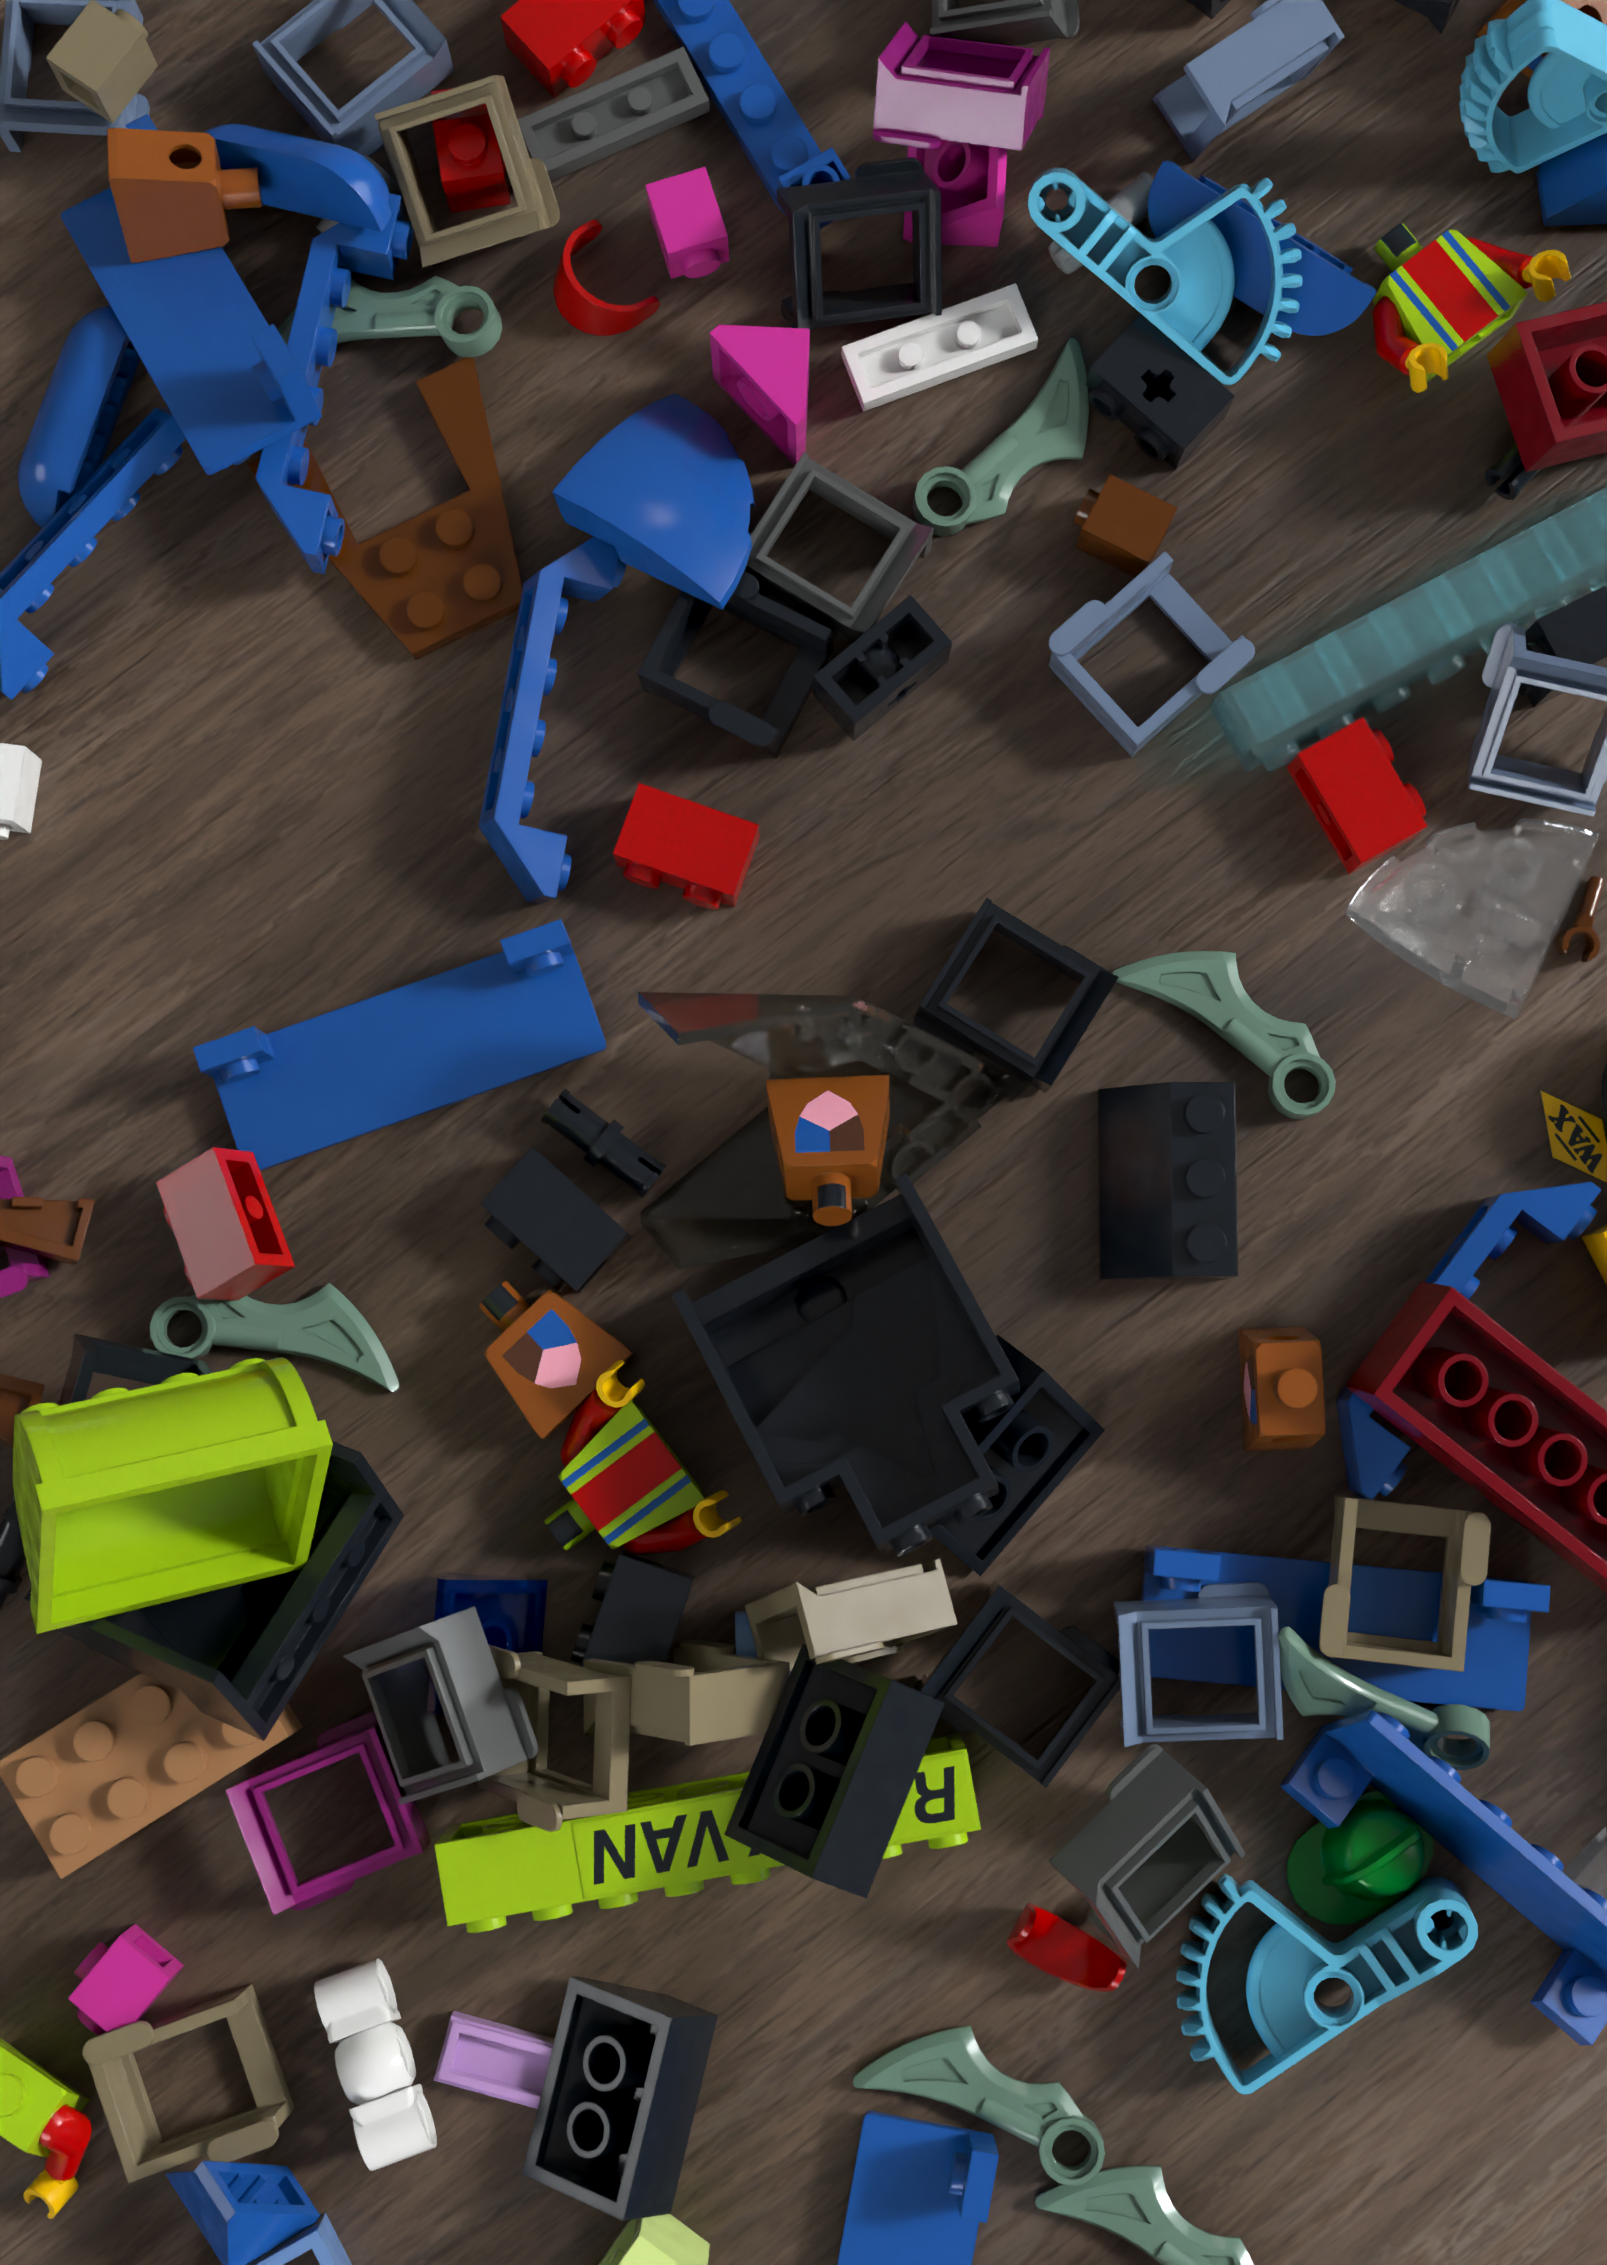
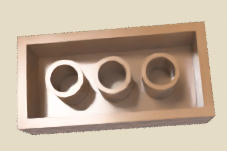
M141 1672L0 1760V1777L60 1879L286 1739L301 1729L302 1725L289 1703H287L268 1736L263 1741L201 1713L180 1689Z

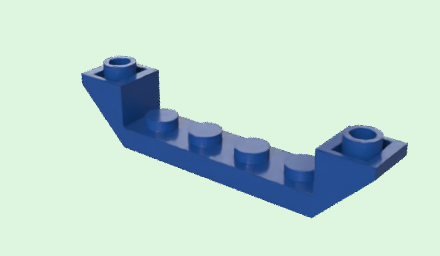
M653 0L679 46L684 47L696 74L781 212L785 214L777 202L776 189L851 179L832 147L824 152L820 151L729 0ZM834 221L820 222V229Z
M389 193L388 204L392 211V216L382 232L338 223L312 239L287 347L299 365L320 413L323 407V389L317 388L322 366L331 367L335 357L337 330L331 327L336 307L345 308L351 288V271L394 280L398 259L407 260L409 258L414 229L411 221L406 219L400 195ZM320 419L308 425L317 426ZM308 425L262 449L255 479L268 505L311 571L325 574L329 555L337 557L340 553L345 521L342 518H338L331 495L294 487V485L302 486L304 484L309 466V449L303 447Z
M154 408L1 571L0 691L10 700L19 692L24 694L31 691L42 681L48 671L46 663L54 655L47 646L17 619L24 611L32 613L39 609L53 593L54 585L51 582L67 565L75 567L82 563L97 545V539L94 536L110 519L118 521L126 516L140 499V494L137 490L153 473L161 475L169 470L182 455L183 448L180 444L186 438L169 408ZM249 455V456H247V457H245V458H243V459H241V460L235 462L233 465H239V464L243 463V462L246 461L251 455Z
M596 537L591 538L541 569L523 583L478 825L526 901L534 904H542L555 899L557 891L562 892L565 889L571 870V856L564 854L567 841L566 835L519 824L520 818L525 819L528 816L534 797V783L527 781L531 757L536 758L539 755L545 737L546 723L544 720L538 719L542 696L550 694L557 672V661L550 658L553 636H558L562 632L568 612V599L561 597V594L595 603L612 591L613 587L617 588L620 585L626 569V564L620 561L615 546Z
M1592 1182L1504 1193L1485 1198L1424 1282L1451 1286L1469 1300L1480 1283V1280L1473 1275L1487 1256L1493 1260L1497 1259L1516 1236L1518 1230L1511 1225L1514 1220L1546 1244L1564 1241L1566 1237L1575 1240L1583 1233L1596 1215L1597 1210L1591 1206V1203L1602 1189ZM1345 1387L1336 1399L1349 1490L1359 1498L1373 1500L1377 1493L1385 1497L1397 1486L1404 1476L1408 1466L1402 1462V1459L1411 1448L1369 1417L1374 1409Z

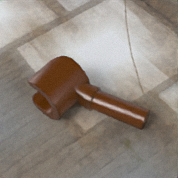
M1596 876L1590 877L1573 926L1564 928L1556 937L1555 946L1560 955L1566 954L1569 940L1575 933H1580L1586 940V949L1582 954L1581 962H1589L1598 954L1601 942L1599 935L1592 927L1605 884L1604 879Z

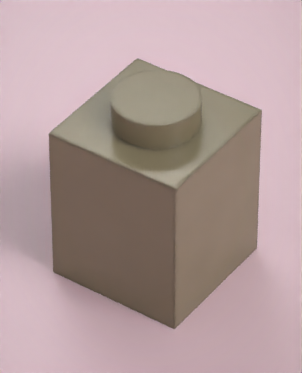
M94 0L87 4L46 56V60L63 91L112 124L158 67L146 41L149 34L143 25L128 12L117 9L115 13H112Z

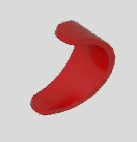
M593 219L574 230L567 239L554 276L553 294L561 315L573 327L582 332L597 336H612L626 332L652 316L659 308L660 301L656 296H651L632 305L609 304L597 299L579 284L573 274L570 258L582 247L594 240L601 232V223L597 219Z
M1031 1903L1026 1904L1007 1939L1008 1947L1024 1961L1051 1976L1085 1989L1099 1992L1114 1991L1121 1983L1126 1972V1961L1107 1945L1060 1916Z

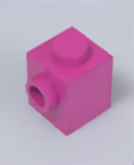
M706 167L645 185L649 214L671 279L682 275L688 278L703 277L716 271L721 263L729 261L728 234Z
M134 1924L121 1934L110 1948L101 1941L87 1955L74 1972L82 1982L68 1999L79 2008L77 2016L89 2030L97 2035H101L139 2021L184 1965L138 1925Z

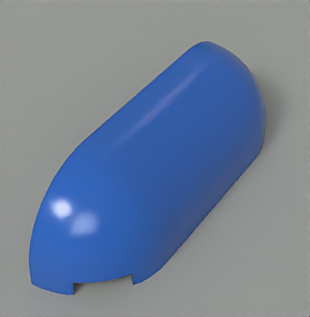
M241 124L220 125L203 132L215 138L221 170L258 167L263 205L382 232L392 216V211L388 204L389 189L381 173L367 158L350 148Z
M1163 161L1153 179L1148 197L1149 222L1155 238L1160 237L1222 195L1227 189L1203 175L1197 180L1181 170L1174 162ZM1241 198L1211 218V220L1223 234L1231 251L1235 271L1233 296L1264 315L1271 284L1269 250L1257 216L1249 203ZM1274 218L1271 219L1274 228L1282 224ZM1295 233L1290 238L1279 241L1281 250L1287 248H1298L1301 250L1302 258L1295 263L1283 264V274H1299L1303 278L1302 286L1297 288L1283 287L1282 297L1298 301L1300 307L1297 313L1279 311L1276 321L1289 325L1293 330L1292 332L1297 334L1318 336L1345 328L1365 311L1375 296L1376 289L1372 285L1363 283L1351 276L1350 273L1353 269L1298 233Z
M110 305L90 311L68 333L20 459L18 468L19 493L27 512L41 528L101 466L140 362L139 355Z

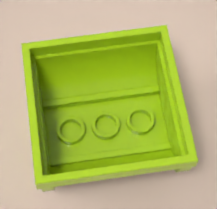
M281 1357L267 1361L261 1358L246 1359L234 1364L228 1370L200 1376L195 1373H181L165 1379L158 1385L130 1391L126 1388H111L97 1393L88 1400L60 1406L55 1403L36 1404L23 1410L20 1414L14 1415L13 1488L22 1543L31 1580L30 1610L37 1634L300 1570L305 1567L308 1561L333 1443L326 1421L317 1420L306 1388L294 1366L286 1358Z

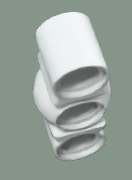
M377 1958L316 1981L314 1984L315 2000L320 2018L328 2033L329 2044L339 2042L335 2050V2064L341 2086L347 2098L353 2103L360 2105L349 2109V2112L353 2118L354 2132L360 2153L369 2170L374 2171L436 2148L437 2136L429 2105L423 2094L422 2085L411 2086L416 2076V2068L409 2041L403 2029L392 2023L400 2020L401 2016L397 2010L393 1985L383 1962Z

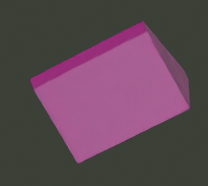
M941 140V146L934 149L908 146L907 158L913 157L918 159L923 166L924 172L941 191V244L998 247L1005 205L1007 149ZM912 211L904 212L903 239L913 243Z
M719 324L710 332L713 379L795 466L802 454L806 452L810 329Z

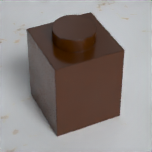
M1110 474L1100 493L1092 489L1088 490L1077 511L1073 523L1082 527L1075 548L1133 577H1137L1151 564L1178 508Z

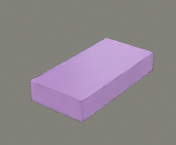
M453 2011L434 2081L538 2109L555 2038Z

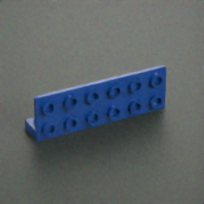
M148 114L126 124L127 129L157 130ZM111 187L61 213L60 217L207 475H212L322 418L299 365L275 325L269 326L222 247L141 263H131Z
M559 919L500 940L503 952L283 1029L265 1034L255 1026L192 1047L200 1072L213 1078L237 1149L253 1152L261 1172L603 1052L607 1048V1043L568 932L562 920Z
M1146 1545L1141 1601L1197 1598L1201 1587L1206 1584L1260 1582L1267 1587L1270 1597L1278 1608L1279 1631L1284 1627L1292 1628L1303 1641L1329 1661L1376 1687L1412 1702L1444 1705L1460 1704L1469 1707L1522 1711L1525 1707L1531 1611L1549 1612V1585L1528 1580L1486 1577L1480 1585H1471L1464 1672L1328 1657L1323 1654L1319 1648V1633L1323 1593L1329 1583L1330 1562ZM1352 1564L1348 1632L1436 1641L1442 1572ZM1254 1625L1148 1629L1151 1677L1256 1687ZM1281 1678V1689L1286 1690Z
M1369 1710L1322 1725L1279 1786L1328 1829L1341 1825L1368 1784L1373 1785L1563 1949L1530 2003L1580 2046L1593 2045L1607 2023V1900L1590 1889L1580 1888L1562 1872L1564 1865L1553 1853L1539 1845L1529 1844L1511 1828L1512 1820L1503 1810L1488 1801L1478 1800L1459 1784L1461 1777L1453 1767L1437 1757L1424 1754L1408 1740L1410 1737L1408 1730L1392 1716L1383 1712Z
M871 2110L866 2111L862 2120L836 2265H972L979 2222L987 2223L997 2169L999 2153L994 2135Z

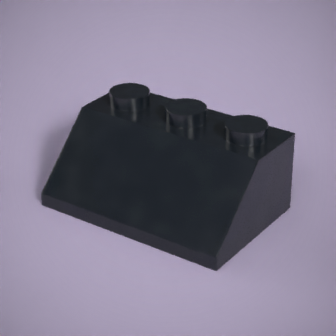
M1165 1082L1098 1089L1100 1280L1230 1279L1238 1276L1235 1082Z
M999 1335L996 1338L1019 1378L1020 1392L1011 1396L1014 1405L1001 1415L983 1423H979L976 1416L965 1421L998 1482L999 1493L989 1498L993 1507L979 1517L961 1525H957L952 1517L929 1529L930 1533L980 1577L1105 1431L1044 1369Z
M802 1644L724 1835L812 1879L867 1899L945 1703L842 1659L816 1665L815 1658L810 1659L807 1645Z
M571 1976L522 2174L622 2221L671 2214L718 2015L666 1994Z

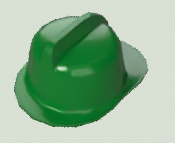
M1369 1791L1359 1797L1339 1827L1328 1829L1319 1821L1311 1826L1294 1843L1287 1860V1883L1295 1902L1310 1917L1327 1924L1350 1925L1370 1917L1417 1884L1427 1873L1433 1856V1837L1380 1791Z

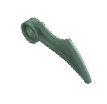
M434 276L412 289L391 293L369 290L351 279L347 304L345 308L336 307L331 328L337 330V343L363 339L441 336L450 351L458 356L471 358L483 355L495 346L500 339L502 322L493 301L485 291L474 286L465 285L459 287L448 280ZM296 308L278 328V332L286 345L288 344ZM475 309L484 313L482 324L474 332L459 334L453 331L454 320L463 311Z
M1069 338L1049 377L1026 410L963 469L959 470L943 466L934 468L923 475L917 483L912 503L913 514L918 524L933 527L934 535L949 536L963 530L967 524L1005 515L1012 490L1019 480L1031 469L1054 460H1082L1088 431L1089 394L1088 387L1086 386L1085 365L1079 343L1076 339ZM937 487L951 488L960 496L962 507L952 516L937 515L930 509L927 495Z
M1222 951L1171 953L1123 966L1112 973L1119 977L1116 983L1155 996L1194 1016L1270 1076L1268 1080V1095L1272 1105L1279 1113L1291 1119L1303 1120L1315 1116L1330 1103L1335 1093V1077L1330 1066L1324 1059L1320 1058L1306 1024L1276 1018L1263 1011L1251 1000L1239 978L1236 953ZM1296 1069L1307 1070L1317 1079L1319 1085L1318 1094L1312 1102L1297 1103L1286 1094L1284 1079L1290 1071Z
M328 1283L309 1298L283 1305L260 1302L247 1295L240 1300L197 1299L196 1294L190 1297H173L163 1302L157 1308L150 1322V1337L156 1349L160 1352L199 1359L207 1355L214 1346L290 1354L334 1365L391 1392L398 1391L400 1386L392 1363L374 1330L356 1307L331 1283ZM180 1311L194 1312L202 1323L200 1338L189 1347L180 1348L175 1346L167 1335L169 1320Z
M1284 1627L1279 1631L1281 1678L1290 1699L1302 1716L1330 1715L1347 1718L1369 1710L1383 1712L1398 1720L1408 1730L1410 1734L1408 1740L1424 1754L1445 1761L1455 1770L1476 1768L1484 1764L1490 1757V1721L1484 1713L1476 1708L1460 1704H1448L1438 1706L1431 1711L1343 1670L1315 1651L1292 1628ZM1462 1735L1469 1737V1739H1451L1445 1736Z
M971 2025L937 2031L906 2042L880 2056L853 2077V2085L856 2088L902 2092L944 2102L1037 2146L1040 2161L1046 2173L1060 2184L1068 2186L1083 2185L1095 2178L1102 2168L1105 2150L1101 2133L1095 2123L1081 2113L1060 2082L1028 2083L1013 2079L1000 2072L987 2060L980 2050ZM1064 2131H1078L1086 2136L1089 2141L1090 2149L1088 2156L1078 2165H1063L1052 2154L1054 2140Z
M1135 2165L1100 2170L1095 2178L1083 2185L1068 2186L1058 2184L1038 2194L1035 2198V2204L1038 2209L1075 2218L1102 2228L1141 2249L1161 2265H1254L1240 2237L1208 2233L1193 2226L1180 2215L1167 2194L1161 2165Z

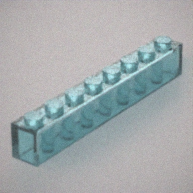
M1607 487L1219 692L1210 709L1244 770L1248 772L1264 763L1268 772L1273 771L1293 760L1296 754L1301 752L1298 745L1318 734L1321 740L1355 722L1353 716L1372 705L1377 713H1382L1404 701L1411 695L1408 686L1427 676L1432 684L1445 680L1466 666L1463 657L1481 647H1483L1488 655L1495 632L1501 624L1511 622L1521 627L1536 618L1539 619L1573 602L1572 599L1589 590L1593 592L1604 586L1607 587Z

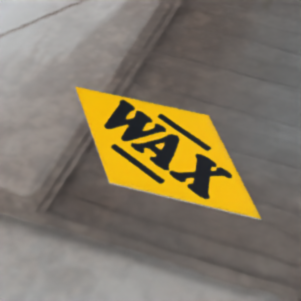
M1540 1090L1552 1157L1607 1183V1142L1602 1119Z

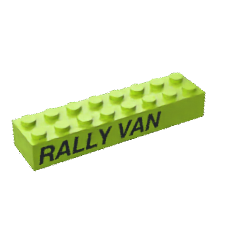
M959 1733L930 1739L883 1859L902 1854L901 1844L928 1840V1846L931 1849L948 1848L968 1842L967 1832L981 1830L967 1748ZM750 1771L628 1792L627 1812L562 1820L561 1828L553 1832H548L523 1822L518 1812L451 1824L434 1845L447 1926L466 1923L468 1933L485 1932L503 1927L507 1924L506 1916L532 1911L534 1921L564 1917L573 1913L572 1904L598 1899L600 1909L622 1907L638 1902V1892L664 1887L665 1896L667 1897L693 1894L705 1889L704 1880L730 1875L731 1884L733 1885L755 1883L770 1878V1868L784 1866V1864L724 1835Z

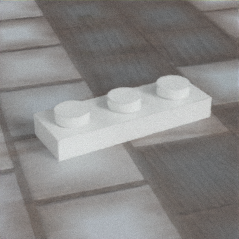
M1015 283L943 309L940 316L932 313L842 346L841 356L864 412L1037 348L1038 337Z

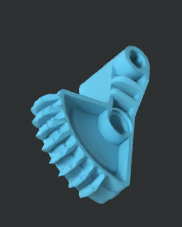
M1527 0L1507 19H1495L1488 22L1487 35L1476 38L1474 52L1466 56V67L1461 74L1462 84L1459 87L1461 121L1464 123V131L1466 137L1469 138L1470 147L1477 152L1478 161L1488 162L1490 171L1493 173L1511 170L1518 174L1607 133L1606 24L1561 0ZM1549 52L1540 61L1531 75L1527 91L1530 108L1515 116H1507L1497 106L1503 91L1529 63L1542 53Z
M1054 167L1043 171L1035 178L1029 191L1028 209L1031 218L1037 226L1116 291L1224 385L1235 384L1247 372L1260 353L1267 359L1275 362L1281 357V352L1275 346L1267 343L1271 333L1281 338H1289L1293 330L1289 325L1276 321L1279 311L1287 313H1297L1299 311V302L1291 298H1283L1282 290L1283 287L1297 288L1302 286L1303 278L1295 273L1283 274V264L1295 263L1302 258L1301 250L1298 248L1280 249L1279 241L1293 236L1296 233V228L1293 223H1284L1274 228L1271 219L1282 214L1287 206L1282 199L1274 200L1265 207L1259 200L1273 187V183L1269 178L1265 177L1259 180L1252 188L1244 183L1233 186L1155 239L1143 235L1073 172L1065 168ZM1060 188L1067 194L1068 201L1062 210L1056 209V211H1053L1046 204V196L1050 190ZM1245 198L1257 216L1266 238L1271 265V284L1265 314L1255 337L1230 370L1225 371L1202 352L1222 326L1230 309L1235 287V271L1231 251L1223 234L1211 218L1239 199ZM1150 265H1159L1165 268L1170 275V287L1161 298L1155 300H1146L1140 297L1134 288L1135 278L1144 267Z
M1223 1873L1218 1878V1885L1228 1897L1227 1900L1223 1902L1215 1895L1205 1893L1201 1899L1202 1906L1214 1917L1213 1920L1210 1921L1201 1916H1192L1189 1921V1929L1194 1934L1203 1938V1943L1193 1940H1184L1181 1943L1180 1953L1187 1959L1198 1962V1965H1184L1177 1968V1981L1184 1985L1196 1987L1194 1990H1187L1177 1994V2007L1185 2011H1198V2014L1189 2016L1181 2022L1182 2033L1185 2036H1205L1190 2048V2055L1194 2061H1204L1214 2057L1231 2085L1239 2093H1253L1379 2006L1439 1975L1464 1958L1475 1946L1478 1938V1924L1461 1889L1454 1882L1443 1877H1427L1420 1880L1403 1900L1384 1913L1379 1914L1343 1941L1332 1943L1253 1880H1247L1239 1886L1231 1876ZM1251 1902L1276 1922L1258 1943L1249 1963L1246 1979V1999L1251 2020L1257 2033L1271 2053L1248 2069L1241 2070L1227 2052L1216 2031L1209 2010L1206 1984L1211 1956L1224 1927L1244 1903ZM1445 1910L1447 1916L1452 1917L1448 1923L1439 1925L1437 1919L1432 1920L1431 1918L1435 1912ZM1327 1978H1339L1351 1987V1993L1343 2004L1326 2006L1315 1998L1316 1986Z

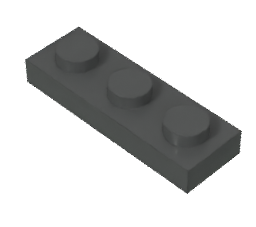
M681 47L517 120L529 158L542 160L547 168L550 181H554L710 112L709 99L684 47Z

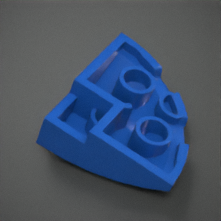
M675 393L652 402L626 418L601 438L573 466L552 491L565 523L615 546L621 562L717 608H724L745 571L752 549V541L748 533L750 507H755L753 489L745 463L739 458L726 431L704 410Z

